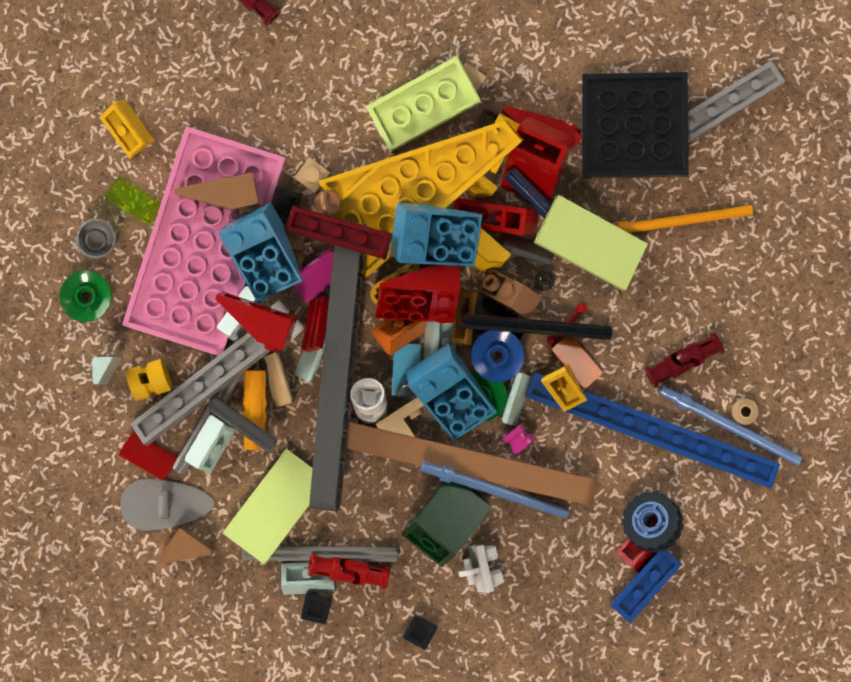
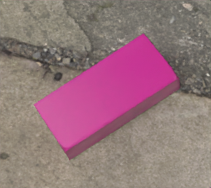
M330 249L302 268L300 273L303 281L292 286L305 303H308L331 286L334 254Z

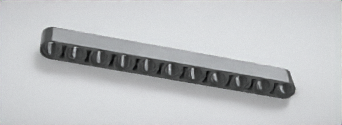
M334 246L310 489L311 509L335 512L339 511L342 500L351 409L350 392L353 387L366 255L338 246Z

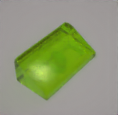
M121 177L118 178L103 197L150 227L156 219L161 202Z

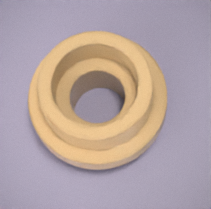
M739 399L732 406V416L740 424H751L758 416V407L750 399ZM745 406L750 410L749 415L746 417L741 414V409Z

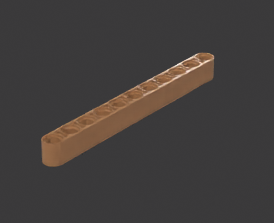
M349 421L347 449L421 466L423 461L440 467L446 465L454 468L455 472L483 481L585 505H593L598 484L597 479Z

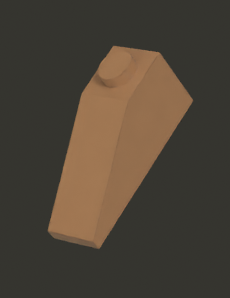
M253 173L174 189L178 197L235 212L239 211L240 215L248 214L254 211L255 207L261 206Z

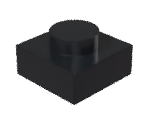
M276 186L271 203L277 214L289 217L292 205L299 207L303 194Z
M307 592L300 619L326 625L332 597Z
M414 614L402 638L426 650L438 626Z

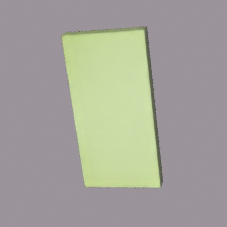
M455 56L367 105L366 108L386 146L392 153L476 107L482 101L459 57Z
M560 195L555 197L534 240L535 244L622 291L627 289L648 245L646 242Z
M286 449L223 531V534L265 565L310 506L313 468Z

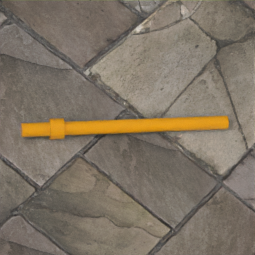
M752 205L630 223L626 220L617 222L615 226L630 234L753 215Z

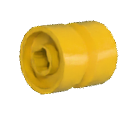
M162 358L148 362L146 368L139 365L126 370L127 382L136 402L150 398L153 392L159 395L172 390L171 379Z

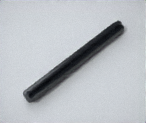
M462 314L460 318V327L466 329L610 340L612 337V327L605 325Z

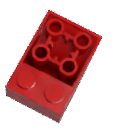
M527 117L517 130V133L524 141L509 153L501 187L520 195L505 180V175L512 168H517L551 202L576 138Z
M433 264L380 283L375 318L410 320L413 322L454 323L460 295V266Z

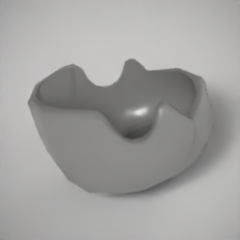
M89 219L78 228L76 234V245L79 251L91 259L105 257L111 253L116 243V232L111 224L103 219Z

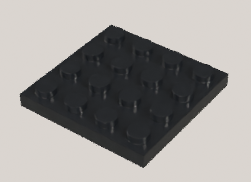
M688 72L582 74V178L689 176Z

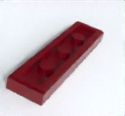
M293 205L285 231L384 260H386L393 237L392 233Z

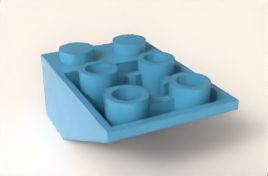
M272 203L227 223L218 233L257 302L303 281L285 227Z
M397 203L390 255L399 263L475 266L482 214L424 204Z
M449 343L406 371L409 388L454 441L497 413L465 362Z

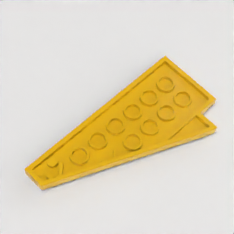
M507 120L320 180L318 183L324 190H333L341 197L342 207L332 217L353 223H364L368 227L393 234L397 203L424 204L447 208L524 140ZM391 244L386 260L365 255L364 276L366 278L391 257Z

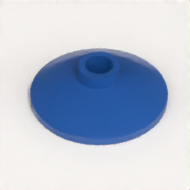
M489 330L480 335L475 341L471 351V360L475 370L481 377L492 382H503L511 379L519 372L524 361V351L522 344L512 333ZM498 351L501 353L502 358L500 361L493 360V352Z

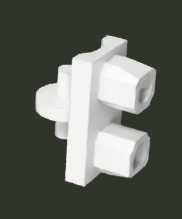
M477 544L467 546L469 558L463 559L465 569L458 571L459 577L467 576L468 584H476L477 592H493V587L504 583L500 569L489 571L488 561L495 560L498 557L496 546Z

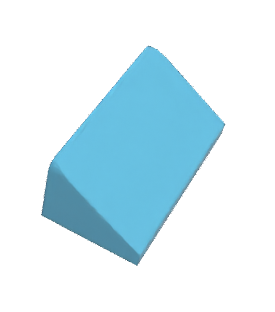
M407 344L394 353L392 395L416 396L408 386L406 371L420 363L421 344Z

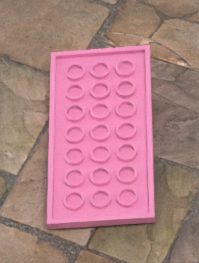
M185 127L122 326L217 356L225 351L229 338L220 332L217 326L227 311L215 298L221 292L239 296L246 287V282L218 233L227 223L246 214L240 215L239 211L235 212L178 197L174 189L253 173L261 204L260 207H255L256 210L271 203L286 161L285 157L194 128Z

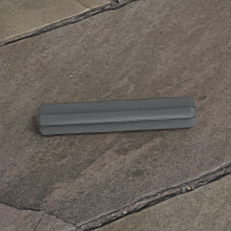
M217 398L211 402L209 410L266 452H270L275 448L277 440L221 399Z

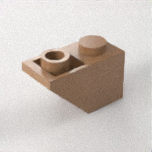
M491 268L477 290L526 319L531 317L542 298L524 284Z

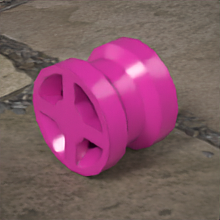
M522 422L502 438L505 443H509L512 446V452L515 455L535 439L532 434H528L525 431V426Z

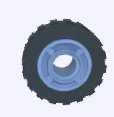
M652 491V493L644 492L642 495H637L631 502L629 501L626 510L623 512L622 525H624V533L634 545L643 551L658 553V551L668 550L670 546L676 544V540L681 536L680 533L684 526L682 524L683 515L680 513L679 507L662 493L659 494ZM652 517H658L657 524L654 527L649 528V519Z

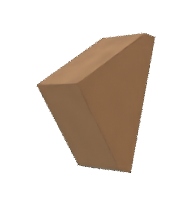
M182 526L160 555L158 561L159 564L208 556L214 553V548Z

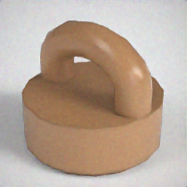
M325 190L316 196L314 205L318 213L333 216L340 211L342 200L337 192Z

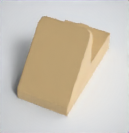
M417 397L376 423L378 429L415 437L404 418L408 416L412 420L424 411L421 407L424 404Z

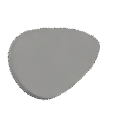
M147 478L131 483L123 492L120 502L121 513L126 522L133 528L142 531L166 529L194 521L208 513L215 505L214 499L193 486L168 480L162 481L160 479Z

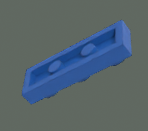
M667 550L658 551L609 605L631 623L682 566V563Z

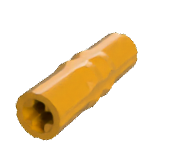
M245 370L244 397L242 402L243 416L265 432L267 419L266 370ZM243 435V449L262 450L261 447Z

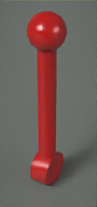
M579 303L576 306V311L566 322L572 323L579 314L586 312V305ZM549 336L547 344L554 346L559 336Z

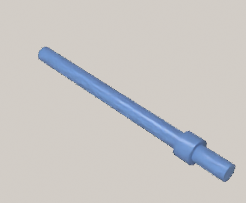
M664 385L659 390V395L675 402V406L684 411L688 409L796 466L800 464L802 456L693 401L692 397L682 392L680 394Z
M423 461L420 467V471L437 476L440 481L446 483L452 481L564 519L569 514V509L455 472L454 468L446 465L440 467Z

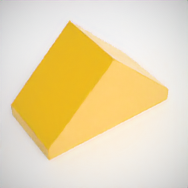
M569 364L545 375L541 379L543 385L563 412L587 401Z

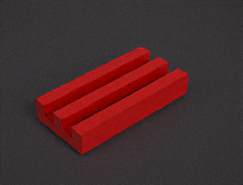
M322 296L321 298L309 301L301 346L303 351L312 352L323 348L329 307L328 297Z

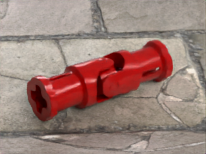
M311 553L307 575H320L329 577V580L352 583L360 586L370 584L386 589L390 568L387 566L383 568L369 566L367 562L353 561L340 557H333L332 559L319 557L317 554Z

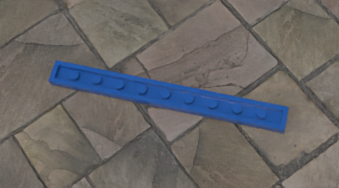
M534 372L525 397L562 410L543 385L541 379L544 376ZM586 391L583 392L587 401L565 411L771 489L780 464Z

